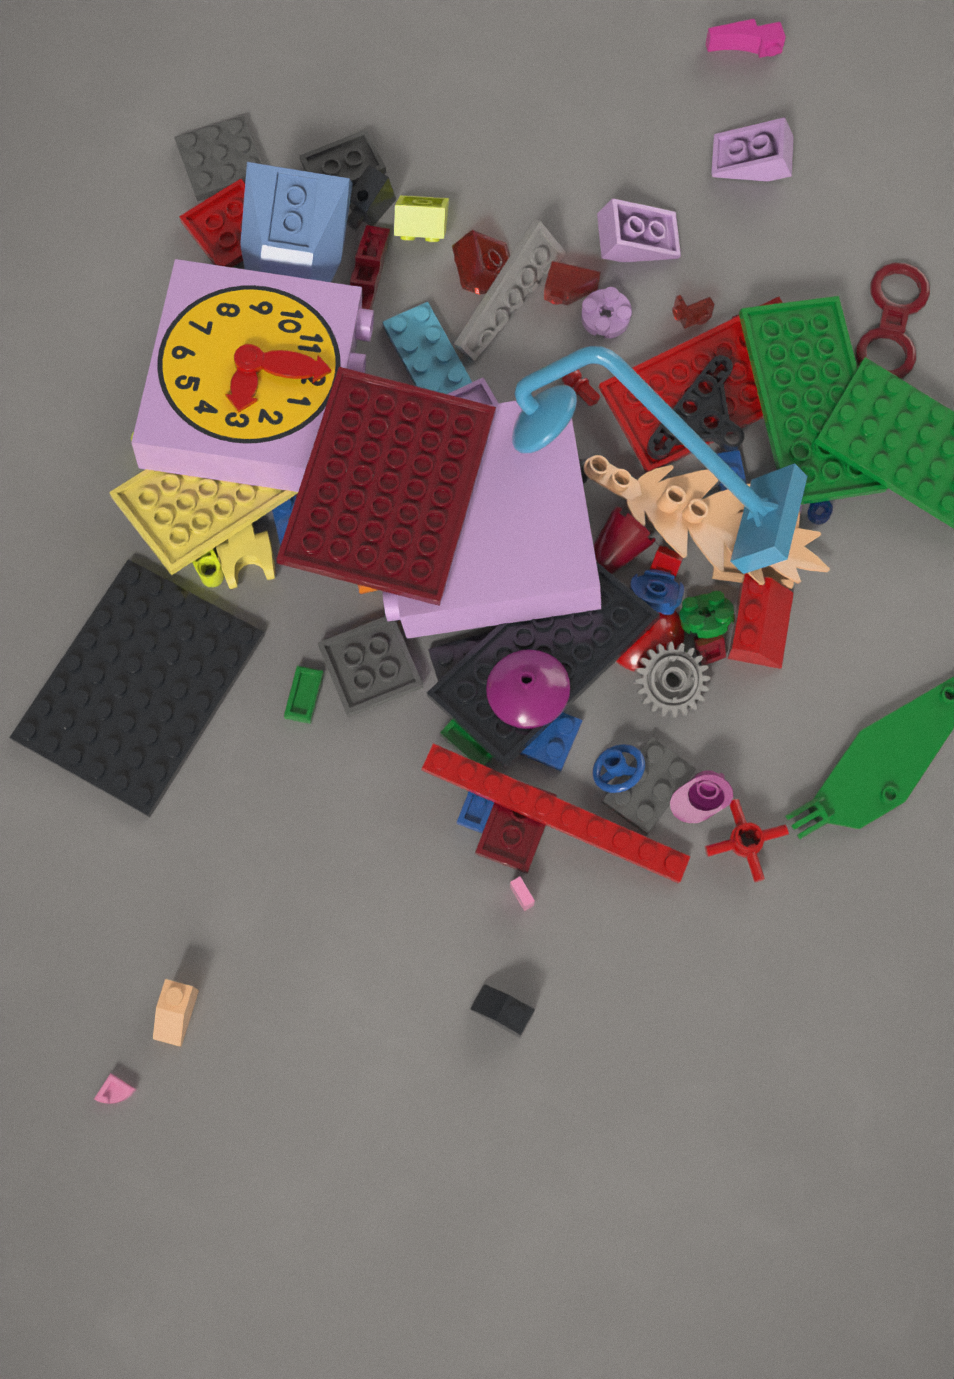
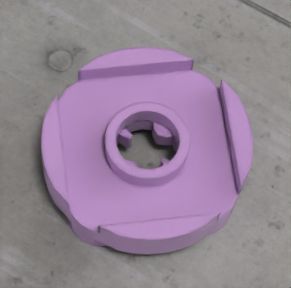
M607 287L606 289L597 290L588 295L583 301L581 321L584 328L594 336L598 334L610 339L621 335L628 328L632 315L631 304L616 288ZM602 310L611 311V317L601 316L600 313H602Z

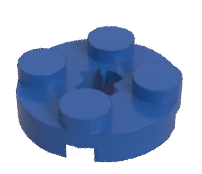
M646 570L644 575L637 577L638 574L633 576L630 590L656 612L671 615L675 612V608L680 606L684 595V586L681 582L680 585L675 582V576L661 570Z

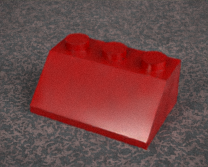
M745 573L739 588L728 659L781 669L794 593L772 578L764 577L765 583L760 585L749 574Z

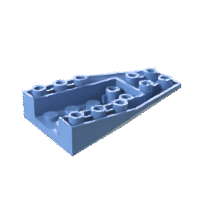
M247 162L240 244L245 270L332 282L342 261L353 185L349 178Z

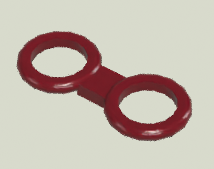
M894 262L881 267L875 272L870 282V294L874 303L882 310L879 327L869 330L860 338L856 346V360L860 365L865 357L868 358L867 346L874 340L880 338L891 339L903 348L905 362L899 368L887 371L903 379L912 371L916 363V348L912 340L905 334L908 316L917 313L926 305L930 297V284L925 274L917 267L907 263ZM893 274L906 275L916 282L919 288V297L914 302L906 305L893 303L884 296L881 290V282L887 276Z

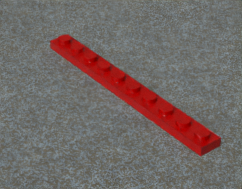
M434 743L421 769L428 774L676 883L681 882L691 857Z

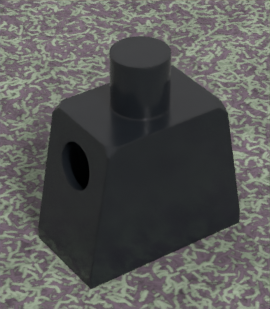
M370 165L367 166L351 192L349 206L351 213L348 215L347 225L354 230H357L362 222L374 226L396 200L389 177Z

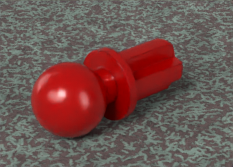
M579 369L561 377L564 385L571 388L574 387L573 389L588 406L596 405L600 400V395L589 384V379H582Z

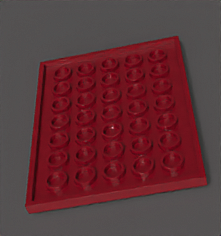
M339 367L276 558L277 564L440 606L496 407Z

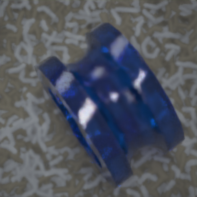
M831 502L810 503L807 510L808 519L817 525L826 523L833 512ZM819 507L824 509L821 515L815 513Z

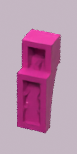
M755 19L708 28L705 45L708 52L740 50L758 54V57L762 58L781 54L786 36L781 22L757 26Z

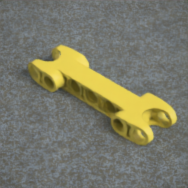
M253 523L228 538V540L216 546L220 566L230 589L238 588L239 571L248 564L259 565L263 569L267 580L276 578L275 559L268 531L255 533Z

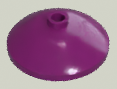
M521 650L507 655L494 666L487 681V698L493 712L505 723L525 729L540 727L555 720L565 709L570 696V681L563 665L553 656L537 650ZM525 678L532 680L528 684L522 682Z

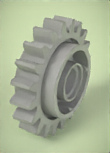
M673 642L667 643L666 650L659 644L656 646L657 654L650 649L647 651L649 660L646 658L639 659L644 668L635 669V672L641 675V678L634 680L633 683L642 685V688L635 693L636 695L645 694L641 704L651 702L650 712L656 711L659 707L660 717H664L668 710L671 718L677 717L678 710L682 716L688 715L687 706L691 710H696L697 705L694 701H705L700 692L709 691V688L704 686L703 682L710 680V677L702 675V672L708 669V666H699L698 663L702 660V655L693 658L694 648L684 652L683 643L679 644L676 650L674 649ZM668 673H673L677 676L678 683L674 688L666 683Z

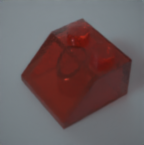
M471 230L452 245L454 261L457 266L462 289L479 295L486 294L510 257L507 243Z

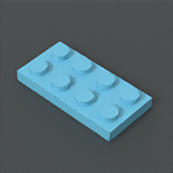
M428 302L382 322L385 332L415 386L449 394L472 383Z

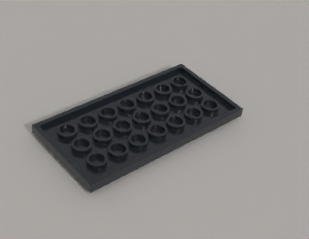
M598 562L596 564L600 582L601 609L499 624L426 692L427 697L505 768L552 722L540 727L525 729L511 726L496 716L489 705L486 686L490 672L501 659L521 650L542 651L556 658L565 668L570 681V696L563 710L564 712L660 619L658 612ZM525 678L522 682L528 684L532 680Z

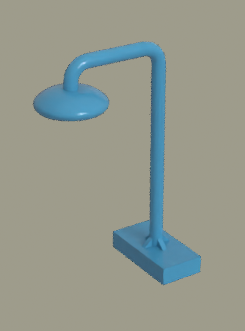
M602 346L581 348L525 376L517 383L514 394L516 402L522 410L514 424L512 444L515 450L522 454L534 453L550 444L568 425L576 410L577 394L573 388L567 385L553 386L534 397L531 393L586 365L599 364L604 366L745 506L730 562L745 574L788 560L807 476L795 463L752 479L749 487L618 354Z

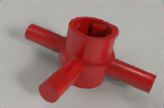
M734 799L729 806L736 827L731 832L729 840L704 846L707 857L733 850L738 856L747 858L754 882H760L765 880L757 856L758 852L762 849L764 841L789 835L788 828L784 824L761 830L758 825L751 822L747 823L739 799ZM745 834L747 839L753 837L754 843L747 847L744 846L740 835Z

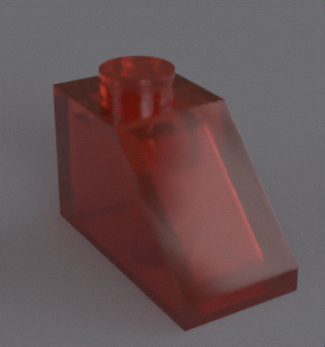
M552 261L544 287V300L555 305H570L599 289L601 272Z

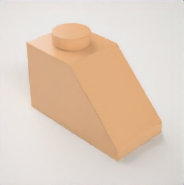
M165 979L156 1006L154 1040L182 1047L199 992L198 989L190 985Z

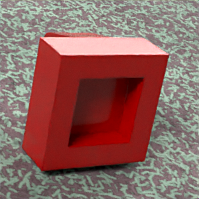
M659 546L650 570L665 571L676 578L683 557L666 546Z

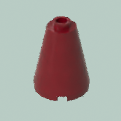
M615 506L593 545L596 562L611 574L621 569L656 541L654 537L648 538L650 532L629 513L625 517L619 512L622 508Z

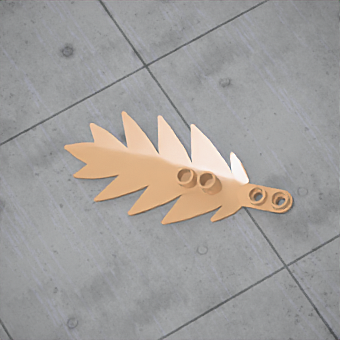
M595 455L585 461L583 467L585 474L591 480L627 500L626 504L631 515L643 526H645L646 515L664 540L681 557L685 558L687 556L689 531L693 541L718 572L722 573L724 571V545L732 555L743 512H738L744 505L729 490L717 492L702 499L718 481L709 470H700L661 481L674 468L672 465L649 471L636 480L631 477L628 471L616 468L601 455ZM795 528L788 560L770 566L797 584L801 580L796 568L828 572L830 568L817 555L804 547L821 536V533L819 531ZM762 568L748 572L758 584L763 585L765 583Z

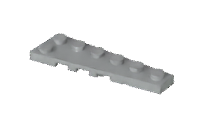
M533 220L455 341L454 345L467 359L473 361L477 359L495 338L497 332L509 321V315L524 304L522 300L529 292L536 290L539 286L538 281L544 274L548 275L565 256V250L541 221Z

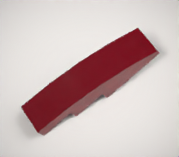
M366 225L355 256V268L350 279V285L362 287V309L372 310L390 237L389 228Z

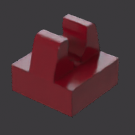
M723 635L713 638L699 639L698 636L693 638L697 657L701 655L703 657L699 662L701 666L726 658Z

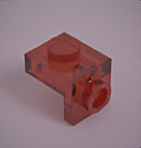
M678 295L675 297L672 312L676 321H680L683 328L686 329L695 324L702 325L712 317L715 304L711 297L687 306L682 296Z

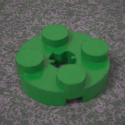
M712 591L707 594L687 597L682 601V608L680 610L681 626L686 633L690 634V631L697 633L699 638L720 636L728 631V625L731 622L733 624L735 621L734 606L729 599L725 598L724 593L721 591Z

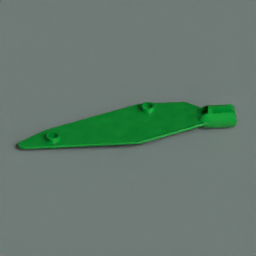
M954 677L859 731L815 797L785 815L788 821L803 813L806 809L809 810V815L790 825L793 830L812 819L815 820L816 824L797 834L798 839L804 838L827 823L861 829L906 802L954 729ZM945 692L950 695V700L945 697Z

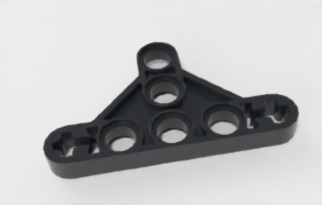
M719 355L709 362L673 410L705 442H715L727 451H735L741 447L745 434L738 425L729 419L724 383L733 370V364L728 357ZM721 364L724 365V371H721L716 379L712 377L716 368ZM702 382H707L711 385L712 392L708 394L701 393L698 385ZM688 401L693 402L697 407V411L687 413L683 409V404ZM706 417H713L717 420L718 426L714 429L707 428L704 424V419ZM661 423L648 441L647 453L651 458L661 460L668 456L675 446L683 444ZM728 432L736 433L739 442L736 444L728 443L725 439V434ZM664 436L668 438L664 443L663 449L658 451L654 449L655 444H659Z

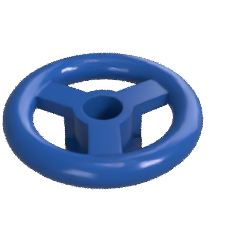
M620 744L612 746L602 752L595 761L592 771L594 782L600 789L609 793L626 791L636 785L643 776L645 759L641 751L632 745ZM622 752L632 754L635 757L637 768L628 766ZM603 765L607 772L601 776V768ZM622 775L631 776L624 783L617 785L608 784L615 777Z

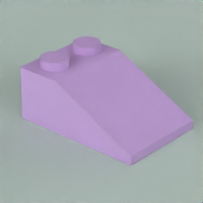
M785 117L714 134L713 177L768 182L792 176L793 134Z
M612 198L597 213L601 258L618 262L679 259L681 257L676 212Z

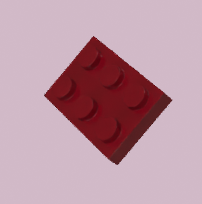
M532 786L554 797H557V795L554 793ZM494 803L475 855L528 874L546 825Z

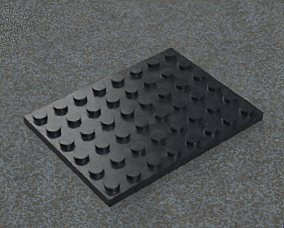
M128 559L9 738L150 818L264 638V631Z

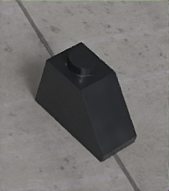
M486 984L483 985L470 1008L471 1011L518 1038L522 1037L535 1012L534 1008Z

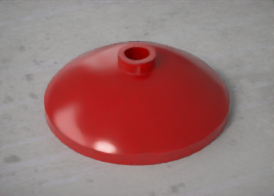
M676 610L671 615H664L658 612L660 619L616 662L625 669L635 672L637 668H644L639 659L646 658L649 660L648 650L651 649L657 654V645L661 644L666 650L667 643L673 642L674 649L676 650L677 646L684 642V630Z

